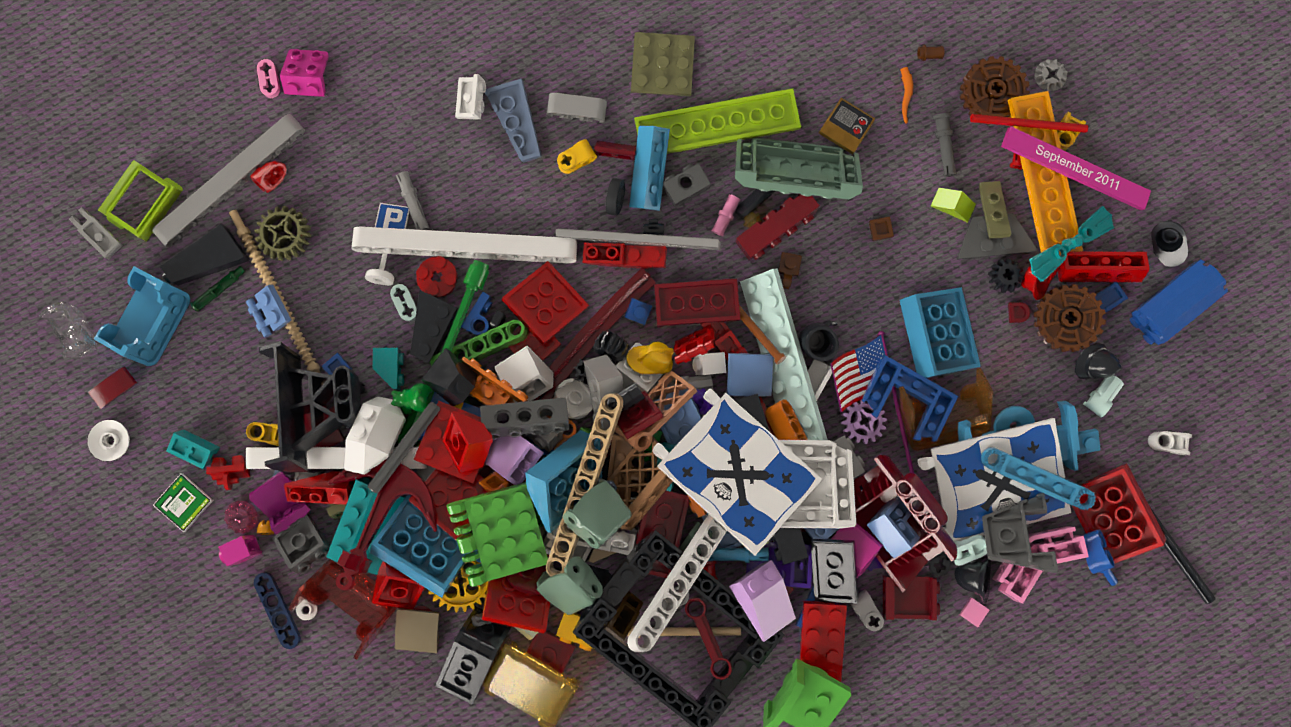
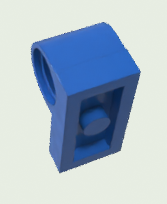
M482 292L462 324L463 329L476 336L489 331L490 323L482 314L483 312L487 313L493 304L490 302L492 300L490 295ZM478 322L485 323L483 331H476L475 326Z

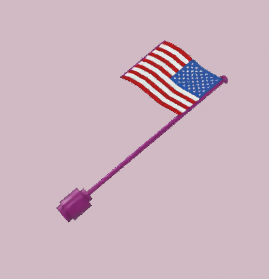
M884 331L878 332V337L866 345L842 354L830 363L841 412L853 403L862 400L880 359L885 355L888 356ZM893 386L892 394L909 471L914 473L896 388Z

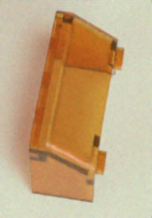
M977 368L976 383L965 385L960 391V398H957L935 442L932 441V437H921L920 441L913 439L926 406L921 407L917 399H909L904 386L899 387L900 411L907 439L913 450H923L959 441L958 422L964 420L971 422L970 431L972 437L987 433L991 428L993 390L981 368Z

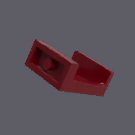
M883 576V618L886 620L930 619L937 621V615H940V604L937 603L940 583L937 581V578L916 576L909 587L902 592L890 576Z

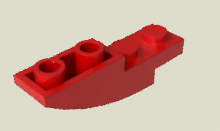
M584 243L582 263L640 269L666 268L667 247L636 246L621 243Z

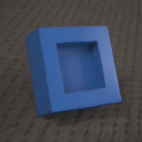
M632 298L624 317L645 325L652 305Z
M336 353L322 365L329 375H332L339 366H346L352 370L339 353Z

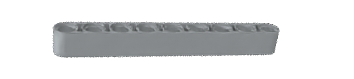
M292 114L282 117L153 228L152 232L166 248L172 247L173 242L185 236L192 226L195 227L199 224L207 213L210 214L219 207V203L222 200L226 201L235 193V189L247 183L251 179L250 175L258 167H262L269 160L275 159L282 153L281 150L284 147H289L297 140L296 137L298 135H303L305 129Z

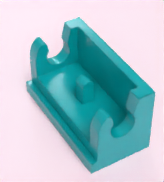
M181 430L173 433L166 452L201 469H205L206 466L212 464L211 458L214 454L218 453L220 447L186 430Z

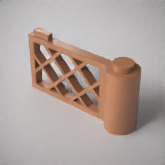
M673 371L669 374L666 373L648 393L652 401L656 396L661 395L660 400L654 401V403L664 416L662 419L628 440L618 426L615 428V432L638 451L646 450L652 443V436L697 392L694 386ZM675 379V386L667 387ZM688 389L684 395L679 396L680 390ZM674 392L672 398L665 399L667 393ZM672 404L668 410L664 411V405Z

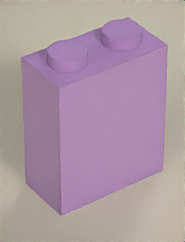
M504 436L493 440L485 463L509 482L517 485L524 481L526 478L525 472L537 463L544 452L521 436Z

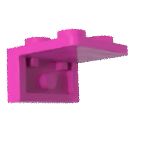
M299 49L289 50L280 73L284 94L325 97L326 89L323 73L329 58L328 52Z

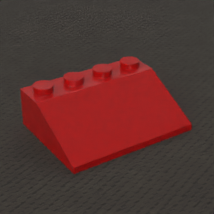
M1127 463L1080 484L1095 494L1096 502L1088 510H1082L1073 505L1072 507L1085 533L1098 529L1101 530L1107 544L1104 550L1107 549L1110 552L1114 564L1164 546L1166 537ZM1088 494L1081 495L1079 503H1085L1088 500Z

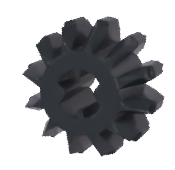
M1008 258L1005 262L1003 259L997 261V264L991 265L993 271L988 272V275L994 277L989 280L990 284L996 283L994 290L1001 287V293H1006L1007 290L1012 293L1015 291V288L1021 287L1019 281L1024 280L1025 277L1019 275V273L1023 272V268L1017 269L1019 262L1016 261L1012 264L1011 258ZM1007 273H1008V274L1010 275L1009 278H1008V277H1007V278H1004V277H1003V274H1007Z
M602 331L597 336L593 345L597 354L600 356L607 355L613 363L623 361L630 349L628 342L623 337L611 331Z

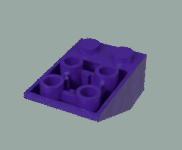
M769 541L768 544L764 545L763 548L769 547V561L772 560L784 580L785 586L811 588V544H805L808 558L782 565L781 561L777 562L774 549H777L775 542ZM750 561L746 565V574L767 561Z

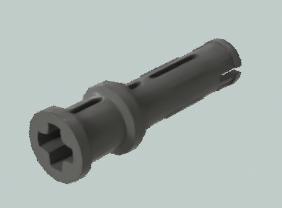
M941 113L933 116L937 130L935 137L939 139L944 176L957 174L951 139L954 134L950 125L951 113Z

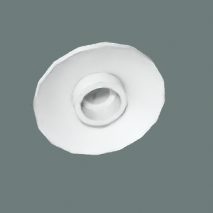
M104 420L97 423L91 429L88 435V447L95 458L102 461H113L126 453L130 437L123 424L115 420ZM110 437L114 438V443L112 445H110L108 442Z

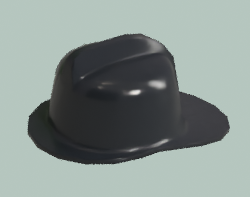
M1172 220L1155 225L1151 231L1154 254L1165 266H1179L1188 256L1187 237L1183 226Z

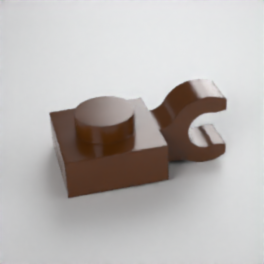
M781 253L778 272L784 274L782 280L784 289L791 287L792 276L798 277L802 259L801 255Z

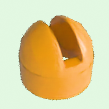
M265 520L258 524L257 534L274 535L269 520H267L266 525Z

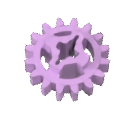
M860 400L859 405L857 402L853 403V408L847 407L848 413H842L841 415L846 418L845 421L841 422V425H846L843 433L849 432L848 437L850 439L855 437V443H859L862 439L863 444H868V439L871 442H875V435L877 437L882 436L880 430H886L882 422L887 421L886 418L881 416L885 413L884 410L875 418L872 414L866 413L862 409L867 408L874 412L868 403L865 404L862 400ZM853 412H854V414H855L854 422H853V423H850L851 416H852V414H853ZM862 418L868 419L866 426L860 424ZM877 420V426L874 430L873 424L874 421ZM854 430H862L865 435H860Z

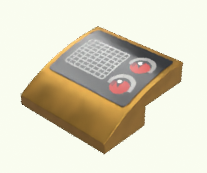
M841 98L819 131V134L849 153L854 154L875 121V118Z

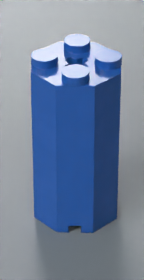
M1203 260L1192 263L1132 312V318L1129 319L1130 323L1144 333L1143 338L1147 343L1159 345L1167 342L1228 292L1227 288H1223L1226 285V280L1214 266L1209 265L1206 267L1202 265L1205 263Z

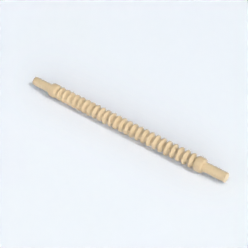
M236 209L230 211L229 214L238 229L237 235L239 238H242L241 242L245 243L244 248H247L246 252L250 253L249 258H253L251 262L255 263V268H258L257 273H260L259 277L263 278L262 283L266 284L264 287L274 285L291 318V321L287 323L285 328L289 329L288 334H292L291 339L295 340L293 344L297 345V350H300L299 355L303 356L301 359L305 360L304 365L308 366L306 368L307 371L320 373L319 370L321 368L318 363H315L316 358H312L313 353L309 352L311 348H307L308 343L304 342L305 337H302L303 333L299 332L300 327H296L298 323L294 322L295 317H291L292 312L288 311L290 307H286L287 302L283 301L282 292L278 291V286H275L277 282L273 281V276H270L271 271H268L269 267L265 266L266 261L262 260L264 257L260 256L261 251H257L258 246L255 245L256 241L252 240L253 236L250 235L249 228L245 227Z

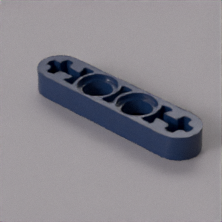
M267 572L258 574L254 579V587L279 642L286 649L295 648L299 645L301 636L272 574ZM262 576L264 579H269V582L266 583L268 589H274V591L265 595L263 592L267 591L265 585L261 586L259 583L262 581ZM271 595L277 596L279 600L275 607L270 606L268 603V598ZM279 614H284L287 617L286 625L280 626L277 623ZM289 626H291L292 629L287 631L290 636H295V639L293 640V645L291 644V642H286L285 639L288 638L286 631L281 633L280 630L286 629Z

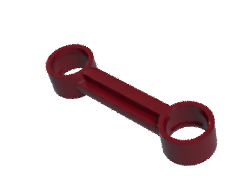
M692 598L687 601L685 612L688 617L695 621L712 661L710 667L712 675L717 679H726L732 673V664L727 658L723 657L705 615L707 612L706 603L702 599ZM693 601H699L704 606V611L700 616H692L689 613V605ZM724 660L729 664V671L725 676H719L715 673L714 664L717 661Z

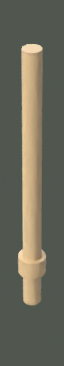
M632 626L627 636L631 634L635 626ZM665 627L660 636L701 635L697 627ZM711 627L714 636L741 635V627Z

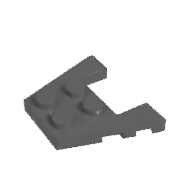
M1044 493L1037 494L1036 497L1029 500H1022L1019 504L1012 507H1005L982 516L988 559L1058 573L1055 551L1031 553L1025 515L1047 514Z

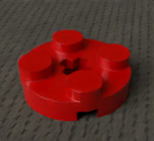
M441 256L426 259L416 271L419 288L423 292L439 298L449 295L454 290L458 279L455 266ZM433 273H442L443 276L440 277V282L432 281Z

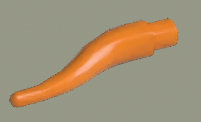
M908 67L900 69L905 89L902 115L904 122L908 123L907 109L913 95L914 84Z

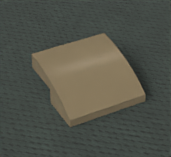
M398 608L395 627V649L437 653L440 633L438 632L440 612Z

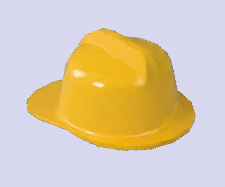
M653 342L647 346L633 347L627 354V363L631 369L640 374H665L672 369L674 350L662 342Z

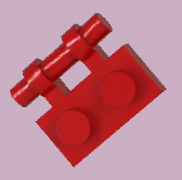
M712 325L675 341L674 352L677 356L674 359L677 364L692 361L693 357L700 354L705 355L708 353V350L715 348L713 342L715 330Z

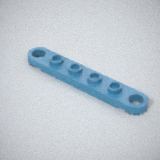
M987 448L981 455V462L988 469L1082 510H1088L1096 502L1095 494L1088 488L997 448ZM997 454V461L989 464L987 461L989 455ZM1085 493L1088 494V500L1085 503H1079V497Z

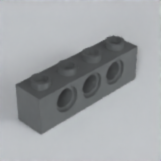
M566 397L480 406L481 422L491 432L493 440L504 436L519 437L523 434L540 435L543 432L553 431L560 433L564 430H569ZM543 416H550V417H551L550 419H547V420L542 419ZM523 418H529V419H530V420L527 421V422H522V421H520V420L523 419ZM502 420L508 421L506 424L499 423Z

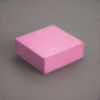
M970 597L959 615L976 627H979L989 609Z

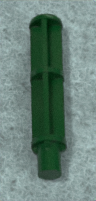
M239 266L237 269L229 271L226 276L212 287H209L196 300L192 301L191 307L195 311L200 312L203 307L238 281L239 277L246 272L244 268Z

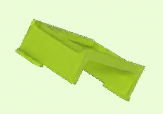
M133 160L98 211L106 215L107 220L118 228H125L138 238L147 241L153 233V228L162 221L183 191V188L169 178L162 179ZM142 171L163 185L165 189L135 229L112 214L111 211L139 172Z

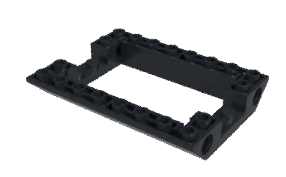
M654 530L638 542L604 584L602 595L596 599L594 604L584 609L573 633L692 727H713L731 704L728 696L753 665L757 668L761 666L784 637V634L779 630L763 642L733 592L704 569H702L691 587L749 633L728 659L733 668L729 677L722 680L714 677L696 699L638 652L632 651L626 642H621L605 630L604 624L610 621L617 613L615 607L641 575L646 577L657 559L672 571L683 554L674 544ZM686 564L685 570L689 574L690 566ZM727 662L717 675L725 676L728 673L729 664Z

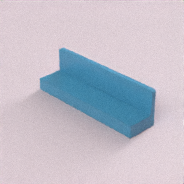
M639 126L629 207L660 211L670 129L656 126Z

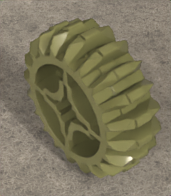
M275 206V212L269 209L267 210V217L261 215V218L264 220L263 222H257L260 229L254 230L255 233L259 234L255 240L260 242L258 248L264 249L263 253L265 255L270 254L271 259L278 258L279 261H283L286 258L290 261L292 255L296 258L299 257L298 250L305 252L302 245H309L305 238H311V234L307 233L311 227L306 225L308 220L302 218L303 214L301 212L296 213L295 208L292 207L289 210L287 206H283L281 210L278 206ZM285 218L280 224L272 225L277 220ZM293 220L297 225V236L292 233ZM276 230L279 232L285 231L290 236H281ZM269 231L274 234L273 246H271L268 239ZM293 241L290 246L281 249L286 242Z

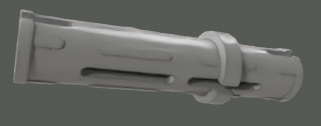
M408 171L398 173L396 178L401 187V196L405 198L416 230L429 229L430 227L417 198V189L413 186Z

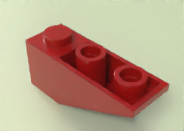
M332 471L285 483L284 489L287 502L346 505L355 481L329 484V480L341 473Z

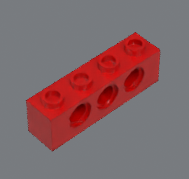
M1069 251L1065 261L1058 269L1059 282H1142L1150 270L1147 252Z

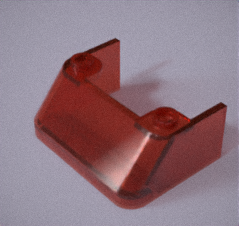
M329 559L298 589L289 610L293 611L304 599L313 605H321L329 599L360 623L356 629V636L362 643L353 657L357 660L375 640L397 607L372 604L376 582L364 573L354 576L355 586L351 590L339 589L336 585V579L338 575L345 573L343 566ZM347 578L343 580L344 586L348 583Z

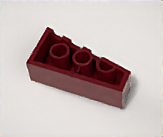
M798 194L795 199L789 197L779 207L778 211L776 209L772 210L763 218L764 221L761 223L760 221L756 222L739 235L735 242L749 261L753 258L758 260L765 254L764 250L769 246L772 249L782 242L781 238L787 234L790 237L798 231L797 226L802 223L807 225L815 219L813 215L820 205L813 196Z

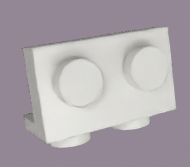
M474 74V77H459L455 114L457 119H481V113L484 112L483 93L486 91V83L479 74Z

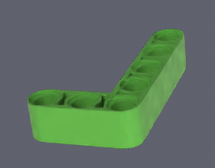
M511 320L454 346L452 353L458 358L459 353L464 351L465 358L468 360L473 358L476 361H480L509 346L524 341L528 337L529 330L521 321ZM517 326H521L520 334L514 335V329ZM501 334L503 339L500 343L496 344L495 338ZM483 343V350L481 352H477L476 348L478 344ZM441 353L436 354V355L432 358V360H431V366H432L433 363L436 361V359L440 356ZM467 396L464 402L470 404L469 398Z

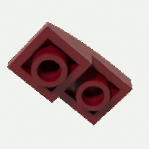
M124 366L88 393L99 408L102 409L118 396L127 392L137 382Z

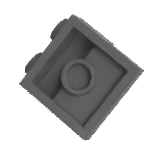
M308 513L305 517L299 518L292 523L287 530L281 531L272 537L289 569L297 574L299 572H307L311 568L310 564L315 560L326 558L327 551L330 549V544L324 534L318 530Z

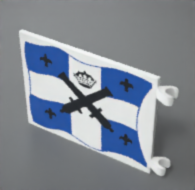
M708 389L703 397L713 407L670 453L660 443L654 446L652 452L662 459L657 467L756 556L823 479L727 393L719 398L712 389Z
M1055 418L931 449L932 457L918 459V466L922 470L935 468L942 508L948 516L946 527L943 528L953 541H962L975 535L984 536L982 516L1005 507H1012L1019 504L1022 500H1029L1042 493L985 467L981 462V455L987 448H997L1065 478ZM997 454L989 455L987 460L989 464L997 461ZM1045 494L1047 514L1025 515L1026 525L1071 513L1070 504Z

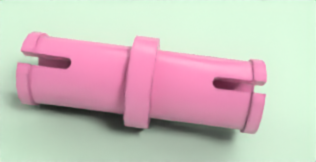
M729 194L711 230L713 233L724 236L729 222L734 219L733 214L741 199Z

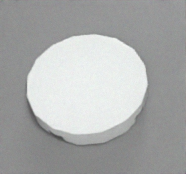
M570 378L564 380L556 388L554 398L566 397L568 418H583L593 409L587 384L585 385L581 381Z

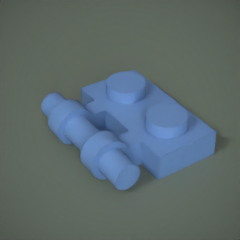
M273 284L267 285L255 294L258 301L257 304L253 298L246 301L249 307L248 312L250 315H253L257 323L256 327L259 332H262L264 338L272 335L269 329L270 326L273 331H276L291 321ZM260 311H263V313H264V315H265V317H266L265 320H264V318H263V316H262V314H261Z

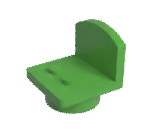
M797 658L792 664V670L785 676L782 687L772 701L768 699L764 704L763 727H778L783 721L794 727H829L851 697V688L830 677L824 670L810 666Z

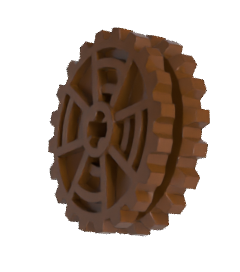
M990 56L988 61L983 58L978 64H974L962 79L964 83L960 86V90L963 91V94L960 95V100L965 102L962 105L963 108L969 109L968 115L979 114L1011 117L1008 100L1030 94V91L1026 90L1030 84L1024 79L1027 76L1026 73L1020 72L1021 66L1019 64L1014 66L1011 59L1004 61L1002 56H999L998 59Z
M1066 284L1060 286L1059 289L1056 287L1050 290V294L1047 293L1041 298L1043 302L1040 301L1036 305L1038 311L1034 312L1033 317L1037 318V322L1034 323V327L1039 328L1037 335L1044 337L1043 343H1050L1052 349L1060 348L1061 352H1068L1069 350L1076 352L1080 348L1089 347V343H1095L1098 340L1096 335L1103 333L1104 330L1101 329V326L1106 324V320L1102 319V315L1106 314V312L1100 308L1103 304L1102 301L1095 299L1096 294L1094 292L1089 294L1087 292L1088 288L1078 289L1076 284L1069 288ZM1070 314L1073 321L1069 322L1068 319H1065V316Z

